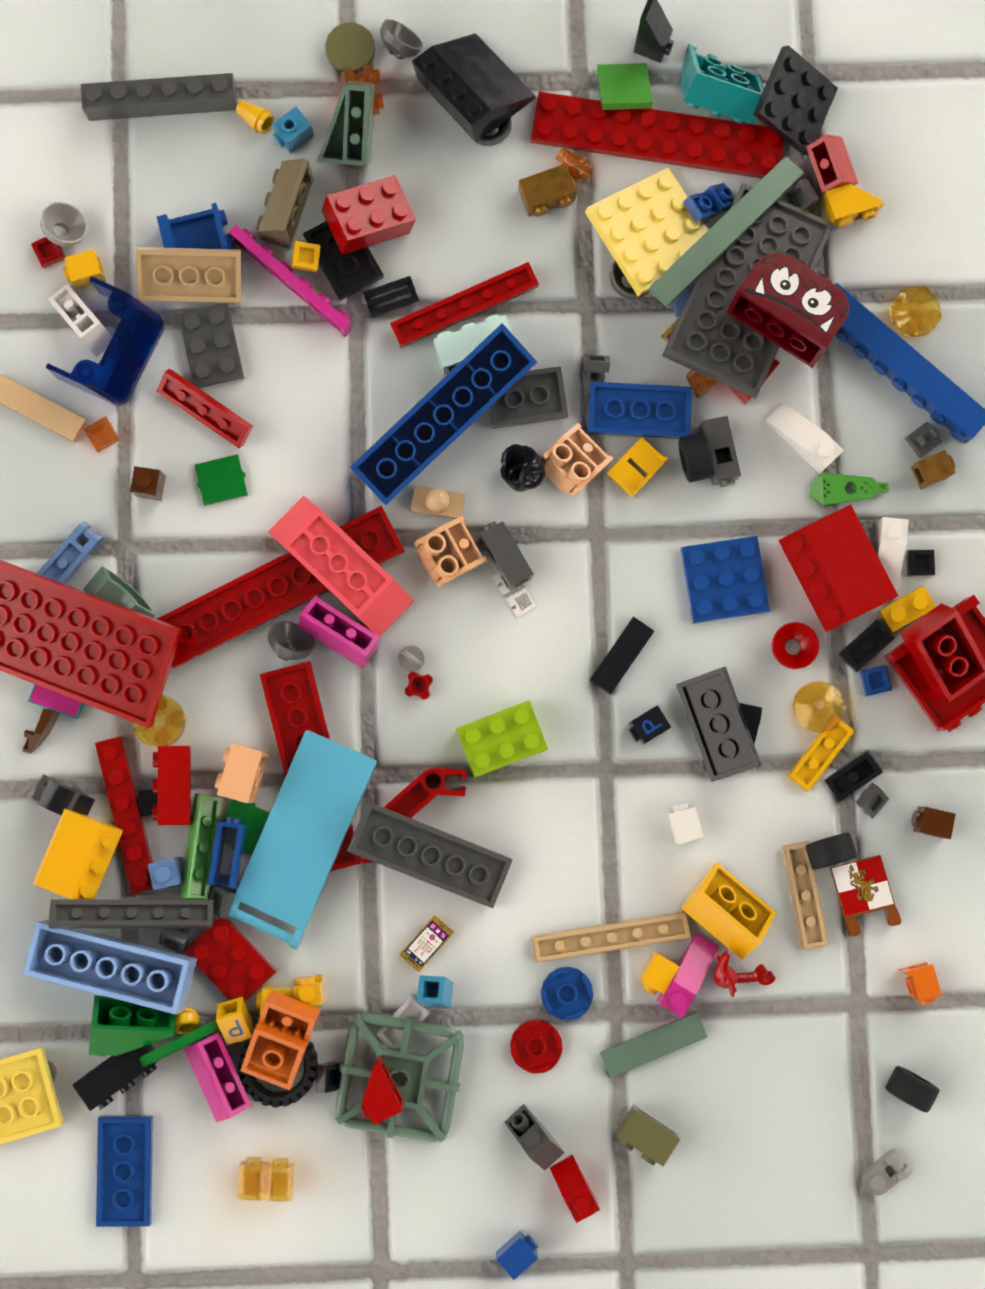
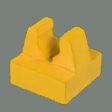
M295 240L291 268L316 273L318 271L321 245Z

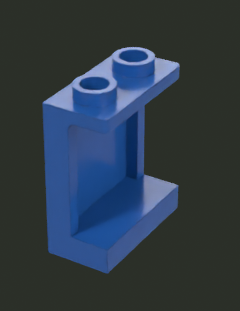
M212 203V209L169 219L167 214L156 216L164 248L233 249L232 238L229 233H225L224 225H228L224 209L219 210L217 203Z

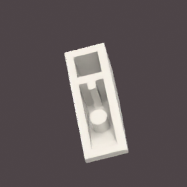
M68 283L48 298L50 303L96 357L116 342Z
M782 403L765 420L818 474L844 451L826 432L785 403Z
M882 517L875 522L873 547L897 591L907 545L909 520Z

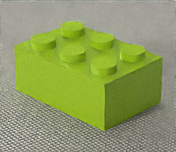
M529 700L456 728L475 778L548 750Z

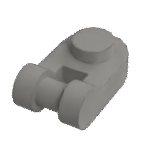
M895 1149L886 1152L863 1172L861 1177L862 1184L870 1194L882 1195L912 1173L908 1165L901 1162L899 1159L900 1155ZM891 1165L894 1171L888 1175L884 1169Z

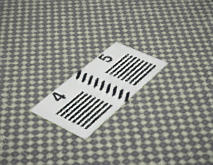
M500 572L492 577L517 618L536 607L535 602L523 584L510 591Z

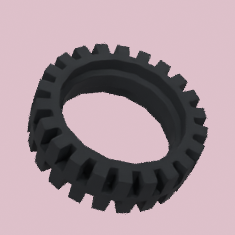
M250 1038L243 1047L238 1061V1075H240L241 1083L245 1087V1092L248 1095L250 1094L254 1101L261 1102V1105H271L275 1108L289 1106L304 1097L312 1087L317 1074L318 1055L312 1041H309L303 1057L304 1072L301 1080L291 1090L274 1092L264 1088L257 1081L256 1077L240 1071L251 1041Z

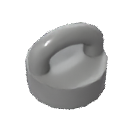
M416 646L403 648L399 654L400 666L408 672L419 670L424 664L423 652Z

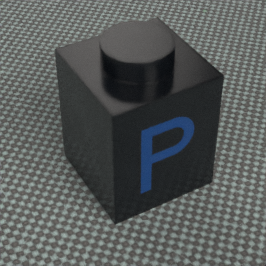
M657 705L630 721L631 728L628 730L635 742L640 741L643 745L670 729L671 726Z

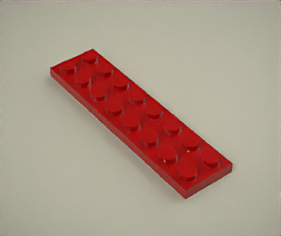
M310 661L259 674L285 777L306 730L330 739ZM352 822L331 871L361 864L362 862L360 856L347 851L354 835Z

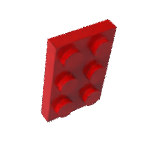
M219 917L213 923V928H207L183 951L187 956L197 958L196 966L228 1000L243 996L244 1001H246L277 972L228 918Z

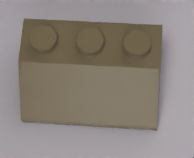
M304 158L282 161L280 169L276 168L272 179L274 184L272 192H268L265 198L264 206L266 209L264 215L259 216L256 225L261 240L290 249L314 180L309 160Z

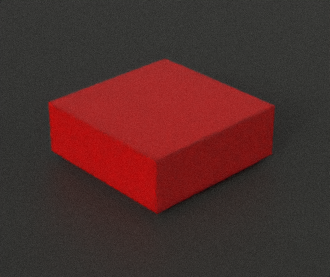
M47 237L31 243L43 269L66 257L61 246L54 244Z

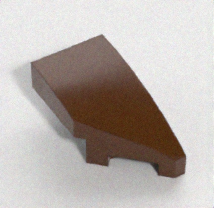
M43 708L35 732L31 730L24 731V737L27 738L23 747L24 752L31 754L44 742L53 729L60 713Z

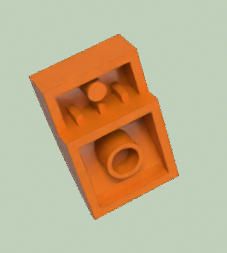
M271 990L265 1001L258 1024L255 1027L240 1071L291 1090L321 1009Z

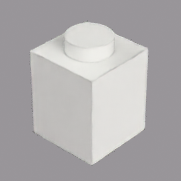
M684 803L673 806V812L667 813L675 844L704 837L696 807H688V804Z

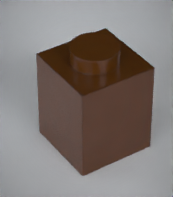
M134 466L130 492L139 498L162 501L166 476L157 469Z
M918 806L911 820V824L914 826L913 832L942 839H951L956 814Z

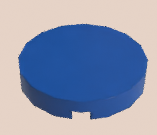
M569 966L557 968L550 972L543 981L541 988L542 1003L548 1013L556 1018L566 1021L577 1019L584 1015L593 1000L592 984L586 974L577 968Z

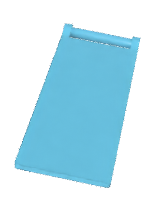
M305 731L235 893L236 896L228 914V919L232 921L234 919L239 920L288 943L289 947L295 950L298 949L377 764L375 759L312 731ZM241 902L297 927L295 933L292 934L240 910Z

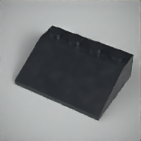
M476 33L431 46L412 60L417 80L475 143L536 99L533 92Z

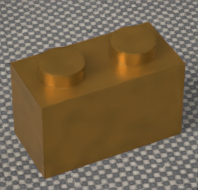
M567 164L520 179L518 183V190L528 217L532 215L542 216L548 213L549 209L555 207H568L576 199L577 190Z

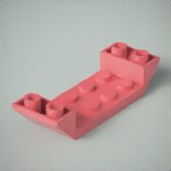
M304 495L268 531L280 545L288 550L356 615L371 632L379 637L414 602L384 569Z

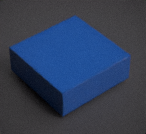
M886 665L859 671L865 696L892 690Z

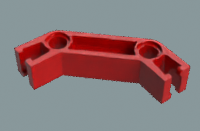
M427 769L384 808L412 818L437 795L465 796L466 786H461V791L445 789L444 786L446 775H462L461 780H466L467 770ZM430 774H437L441 778L440 786L436 789H431L426 784V779ZM362 857L361 863H373V861Z

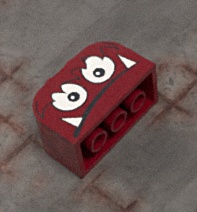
M770 253L763 256L755 264L736 292L726 313L813 369L845 322L849 313V302L845 293L838 286L833 284L828 277L819 275L811 270L806 263L797 261L784 253Z

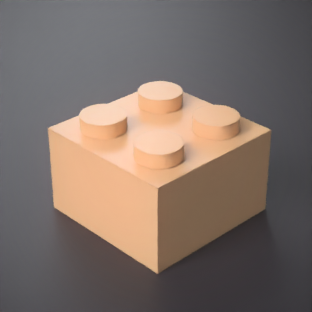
M234 743L231 744L230 748L227 747L222 760L223 763H226L223 773L218 774L215 788L218 789L217 795L245 803H255L269 753Z

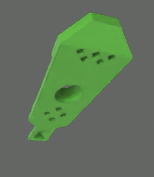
M822 472L810 484L812 499L822 506L874 498L877 493L889 492L888 482L877 483L872 477ZM846 485L853 486L854 491L852 494L845 491Z

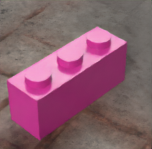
M316 596L300 614L299 628L362 669H364L378 649L379 636Z
M219 1032L183 1048L216 1122L230 1119L252 1106Z

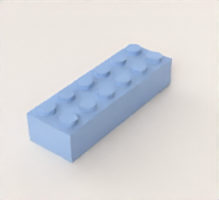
M49 920L36 922L23 975L172 1014L184 1011L197 958L85 929H50L48 926Z

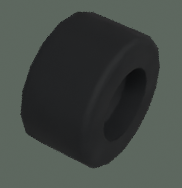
M701 432L680 437L678 441L679 454L687 481L691 483L712 478L714 475V465L706 435Z
M849 832L821 839L805 846L813 870L857 858V852Z
M901 1066L895 1067L885 1086V1089L893 1096L925 1113L930 1111L940 1092L939 1088Z

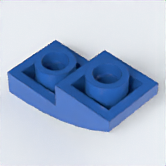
M725 183L710 186L703 193L689 196L683 203L694 221L698 223L729 210L734 202V197L730 188Z

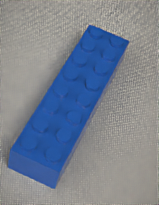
M503 323L500 324L364 452L350 468L387 505L524 376L537 361Z

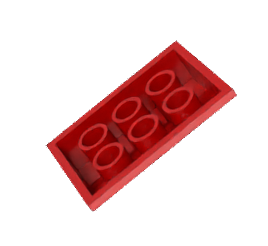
M851 504L778 540L825 632L899 597Z

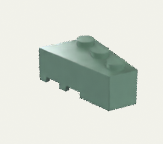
M349 81L344 84L332 122L316 162L365 167L371 163L375 83Z

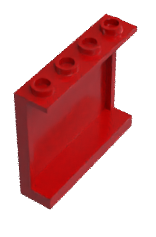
M972 595L952 608L959 612L985 660V618L976 607L980 602L975 595ZM904 642L884 655L937 731L947 730L951 732L962 724L960 720L966 715L970 718L982 710L981 705L985 703V677L949 703L933 694Z

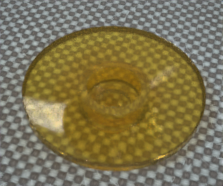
M817 681L806 684L797 692L793 700V713L796 720L803 728L812 732L821 733L834 729L842 721L845 714L846 706L842 693L835 686L827 682ZM816 701H822L824 703V707L822 709L815 708L814 703Z

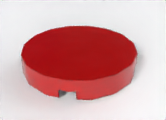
M541 1019L528 1020L520 1024L513 1032L510 1041L511 1055L515 1063L523 1070L533 1074L544 1073L552 1069L557 1064L563 1051L562 1039L557 1029L549 1022Z

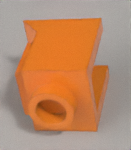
M928 962L898 969L907 975L905 981L909 996L918 1000L919 1005L931 1004L935 1002L934 998L942 996L933 964L928 965Z

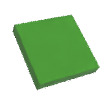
M647 63L597 65L596 73L602 110L652 108L653 100Z

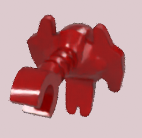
M727 950L721 956L719 954L716 955L718 963L714 969L713 980L717 986L729 989L731 997H735V992H737L736 983L759 982L761 985L766 986L772 984L776 979L772 971L768 972L763 964L758 965L754 972L736 973L733 968L728 966L730 954H728Z

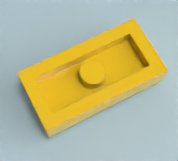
M922 586L877 612L889 632L893 633L927 614L936 605L925 586Z

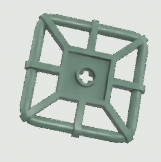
M372 1013L355 1014L348 1029L343 1063H340L339 1067L341 1077L336 1101L337 1117L335 1120L339 1125L343 1124L352 1129L386 1134L388 1138L398 1136L428 1142L444 1141L451 1127L456 1092H459L460 1089L458 1079L464 1049V1041L462 1039L464 1035L462 1032L449 1026L413 1021L412 1017L402 1019ZM367 1024L404 1030L401 1050L382 1047ZM359 1030L376 1052V1058L382 1057L391 1077L398 1072H403V1076L407 1077V1080H402L401 1084H396V1079H392L405 1103L404 1107L416 1109L431 1131L395 1125L397 1114L390 1117L388 1123L380 1122L376 1125H373L370 1120L353 1118L354 1115L362 1110V1100L346 1110L351 1076L356 1075L370 1078L372 1068L354 1065ZM411 1031L448 1037V1039L427 1054L408 1051ZM453 1046L448 1081L427 1078L429 1062ZM425 1087L446 1091L440 1126L422 1103Z

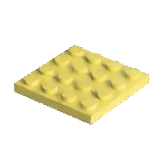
M669 168L587 207L585 211L638 297L649 292V287L708 231L703 221L698 223L694 221L683 201L688 197Z

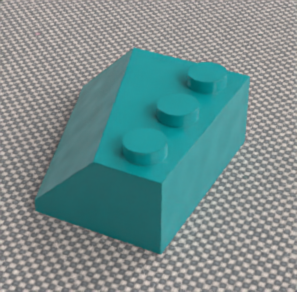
M688 44L680 77L681 90L686 104L696 109L700 107L709 109L712 114L717 116H723V114L730 116L734 121L741 124L746 122L754 124L757 117L753 114L764 90L760 76L734 64H728L726 67L716 56L709 53L708 56L704 57L695 52L697 47Z

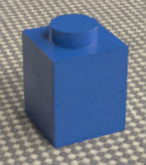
M519 1231L496 1251V1260L510 1277L515 1280L538 1259V1252L536 1250L538 1245L529 1234L524 1236Z

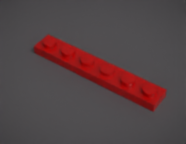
M527 262L390 323V326L400 348H403L539 287V283L530 263Z
M119 736L96 742L95 746L114 824L123 830L119 839V845L131 894L135 895L153 890L148 864L153 863L143 819L139 814L137 794L123 737Z

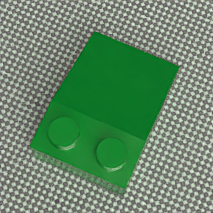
M94 995L88 1055L117 1056L173 1037L175 1032V1014L107 996Z

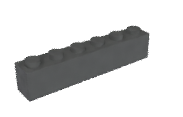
M233 73L81 84L82 109L88 120L97 121L234 111L238 105V91Z

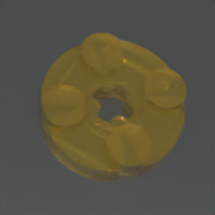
M162 695L156 716L160 717L163 714L165 725L163 727L158 726L157 728L154 726L146 728L133 723L135 735L140 741L149 746L158 747L173 744L183 734L187 720L181 705L173 698Z

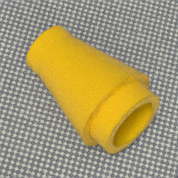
M241 100L236 107V113L255 132L264 134L271 129L274 117L268 109L248 103L245 100Z

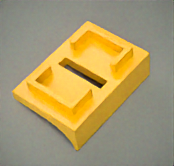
M641 437L607 472V475L633 498L667 463L668 458L661 455ZM631 459L635 464H637L647 474V476L644 477L642 474H640L628 462V460Z

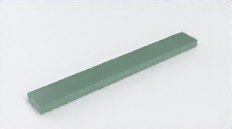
M785 156L649 287L648 291L668 307L799 181L804 172Z

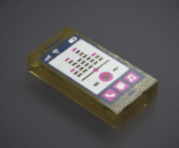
M434 915L399 955L415 970L420 972L453 935L454 931Z

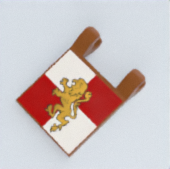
M881 855L830 868L843 913L846 931L849 936L861 934L860 926L855 916L885 909V916L889 926L901 924V918L893 899Z

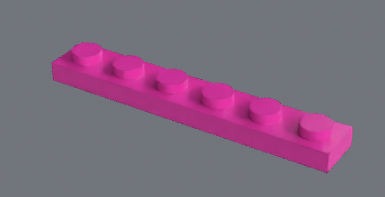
M235 225L229 231L234 243L341 334L347 337L352 331L351 322H349L351 318L343 310H335L331 306L332 302L323 293L316 294L312 290L313 286L304 277L300 279L293 274V268L283 260L280 263L273 257L275 255L268 246L265 244L260 246L254 241L256 239L255 236L248 229L244 228L241 230Z

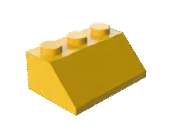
M64 809L33 884L69 899L94 900L123 830L107 821Z
M718 862L709 869L690 892L681 907L741 960L760 945L777 913Z

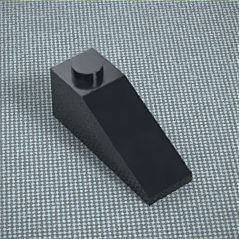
M647 0L640 18L633 53L661 63L664 55H670L674 41L671 40L673 29L658 0Z

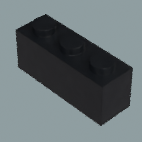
M150 1044L117 1056H111L72 1084V1086L89 1111L97 1106L102 1110L114 1101L112 1095L120 1090L122 1094L136 1085L133 1081L136 1077L142 1074L145 1078L157 1069L155 1063L143 1067L139 1059L155 1049Z

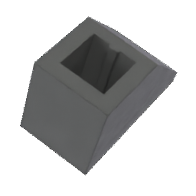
M523 1104L504 1122L529 1158L544 1171L565 1153L550 1132L526 1105Z

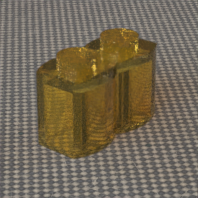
M247 1157L246 1161H241L239 1165L237 1199L291 1201L293 1197L294 1163H288L289 1159L274 1158L272 1162H262L260 1157Z

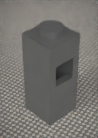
M728 416L703 420L699 429L700 433L702 432L706 435L712 453L714 475L711 478L712 485L720 484V487L734 485L735 480H738L741 476Z
M493 521L482 528L483 532L480 533V539L510 591L532 579L534 574L504 522L502 521L497 524L496 521Z

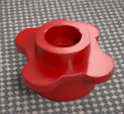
M410 672L408 674L409 682L408 687L405 688V694L408 697L414 695L419 696L423 700L428 699L430 696L429 686L433 682L432 677L428 674L423 676L418 675L416 672ZM418 683L421 684V687H420V688H417V687H416V685H417Z

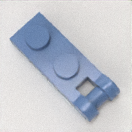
M85 521L81 522L37 574L65 584L89 555L101 545L104 537L98 532L94 533L90 529L91 526ZM82 537L88 540L84 546L78 543Z

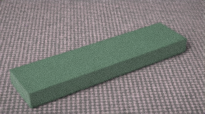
M695 1011L683 1018L605 1049L600 1054L610 1078H613L705 1039L707 1034L698 1013Z

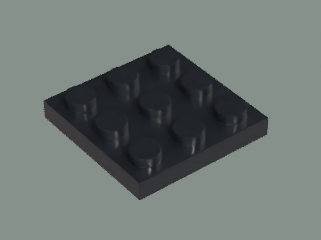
M787 45L781 47L753 115L803 156L809 155L806 146L817 140L838 87Z

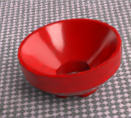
M787 623L774 634L771 643L772 653L776 661L786 668H805L818 655V636L811 627L804 623ZM788 640H795L799 643L800 649L797 654L791 655L786 651L785 645Z

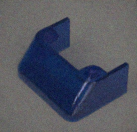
M91 276L89 281L99 294L109 298L108 308L114 316L121 318V321L99 364L91 360H81L75 365L71 374L47 363L45 368L55 378L108 403L121 406L130 400L164 332L165 323L157 312L129 293Z

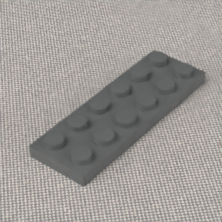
M367 801L347 849L350 853L490 908H493L513 861L509 857Z

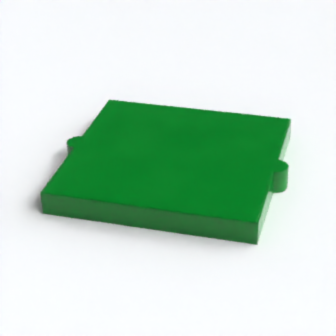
M238 454L194 465L198 478L197 487L200 488L204 506L248 495L244 480L246 474L242 472Z
M232 799L222 822H225L226 817L241 819V824L247 825L243 852L252 855L270 813L256 807L255 803L249 804ZM224 829L223 843L225 840V844L231 846L232 850H235L238 830Z

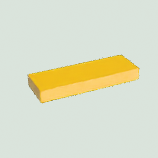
M832 715L787 774V777L803 790L809 792L855 730L836 715Z

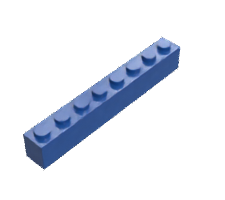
M836 283L835 285L845 293L848 299L849 313L835 337L853 347V351L858 357L867 359L872 364L873 369L878 374L888 377L898 391L908 394L914 405L921 409L924 408L929 412L934 422L944 425L950 430V434L955 440L966 444L973 439L985 425V409Z

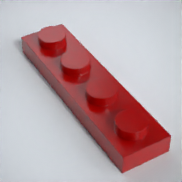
M172 369L164 372L157 388V393L237 448L244 446L252 430V424Z

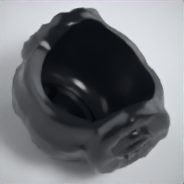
M513 444L505 449L501 455L502 467L500 473L506 484L517 492L527 491L539 486L545 477L543 458L529 446Z

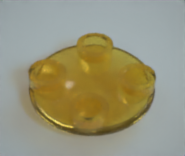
M926 286L903 289L895 296L890 308L891 319L895 327L901 333L911 337H920L930 333L940 322L942 316L938 300Z

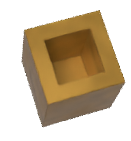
M946 450L922 459L911 466V470L921 490L943 481L956 473L954 470L955 462L950 455H947Z

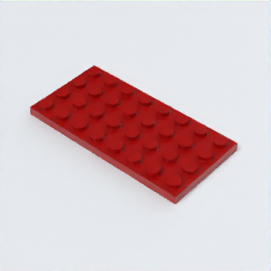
M0 560V671L146 728L153 727L183 629Z

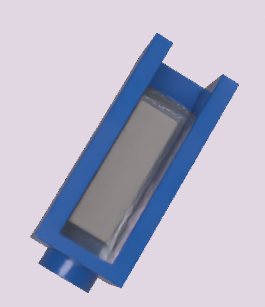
M226 817L225 822H217L208 885L238 888L247 825L241 824V819Z

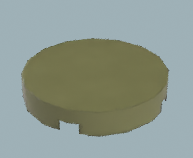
M353 22L343 23L335 27L328 34L325 43L326 55L330 64L338 71L343 73L351 72V74L359 73L367 69L373 62L375 43L370 31L364 26Z

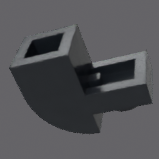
M44 774L32 796L38 802V805L61 816L64 809L88 816L95 799L82 791L65 786Z

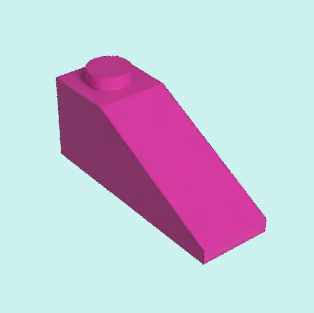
M696 932L677 964L680 968L664 995L662 993L659 994L656 1001L683 1018L695 998L719 946Z

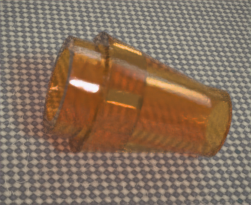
M563 147L556 156V160L561 165L567 164L574 181L583 183L593 172L594 167L589 159L568 150L566 147Z

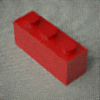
M158 746V752H153V768H158V778H153V794H158V804H153V820H158V826L191 825V746Z

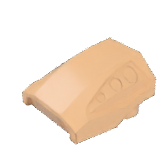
M579 423L565 433L541 456L544 460L545 475L562 492L576 496L580 490L614 459L611 455L608 456L581 429L582 426Z
M463 516L440 526L415 542L419 559L431 580L439 588L487 561L486 556L483 557L466 528Z

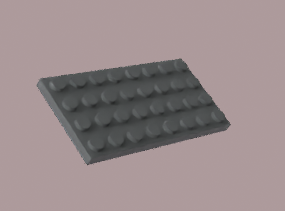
M742 183L731 208L753 187ZM779 199L698 277L662 356L756 399L779 346L726 312L736 292L755 264L767 254H787L797 261L806 263L814 271L834 224Z

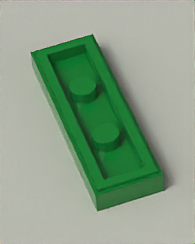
M216 1020L139 1058L142 1066L147 1067L220 1030Z

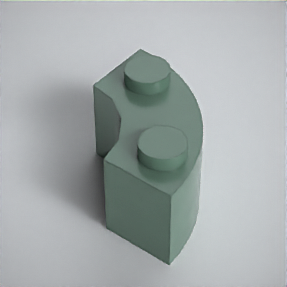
M103 566L83 588L86 593L152 618L156 616L137 591Z

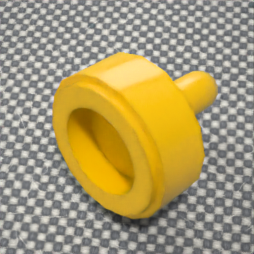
M185 1007L184 1011L175 1014L176 1033L188 1034L200 1028L199 1015L193 1008Z

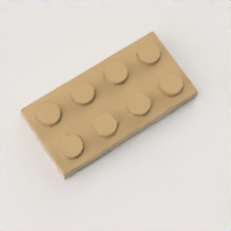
M136 247L138 301L241 303V250Z

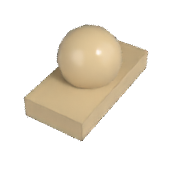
M415 486L410 511L457 519L462 516L465 494L445 491L441 488L433 489Z

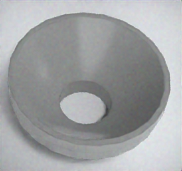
M53 202L42 211L40 217L41 230L47 239L54 244L72 247L80 243L85 237L88 230L87 220L83 213L74 205L66 202ZM53 227H63L67 231V236L57 235Z

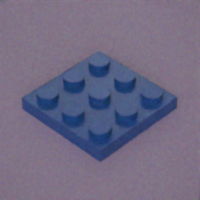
M758 536L680 548L693 624L770 612Z

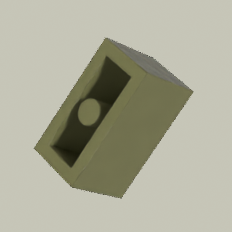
M632 1105L616 1130L620 1138V1144L631 1151L633 1148H636L643 1153L641 1157L653 1166H655L656 1162L664 1166L680 1141V1137L676 1132L635 1105Z

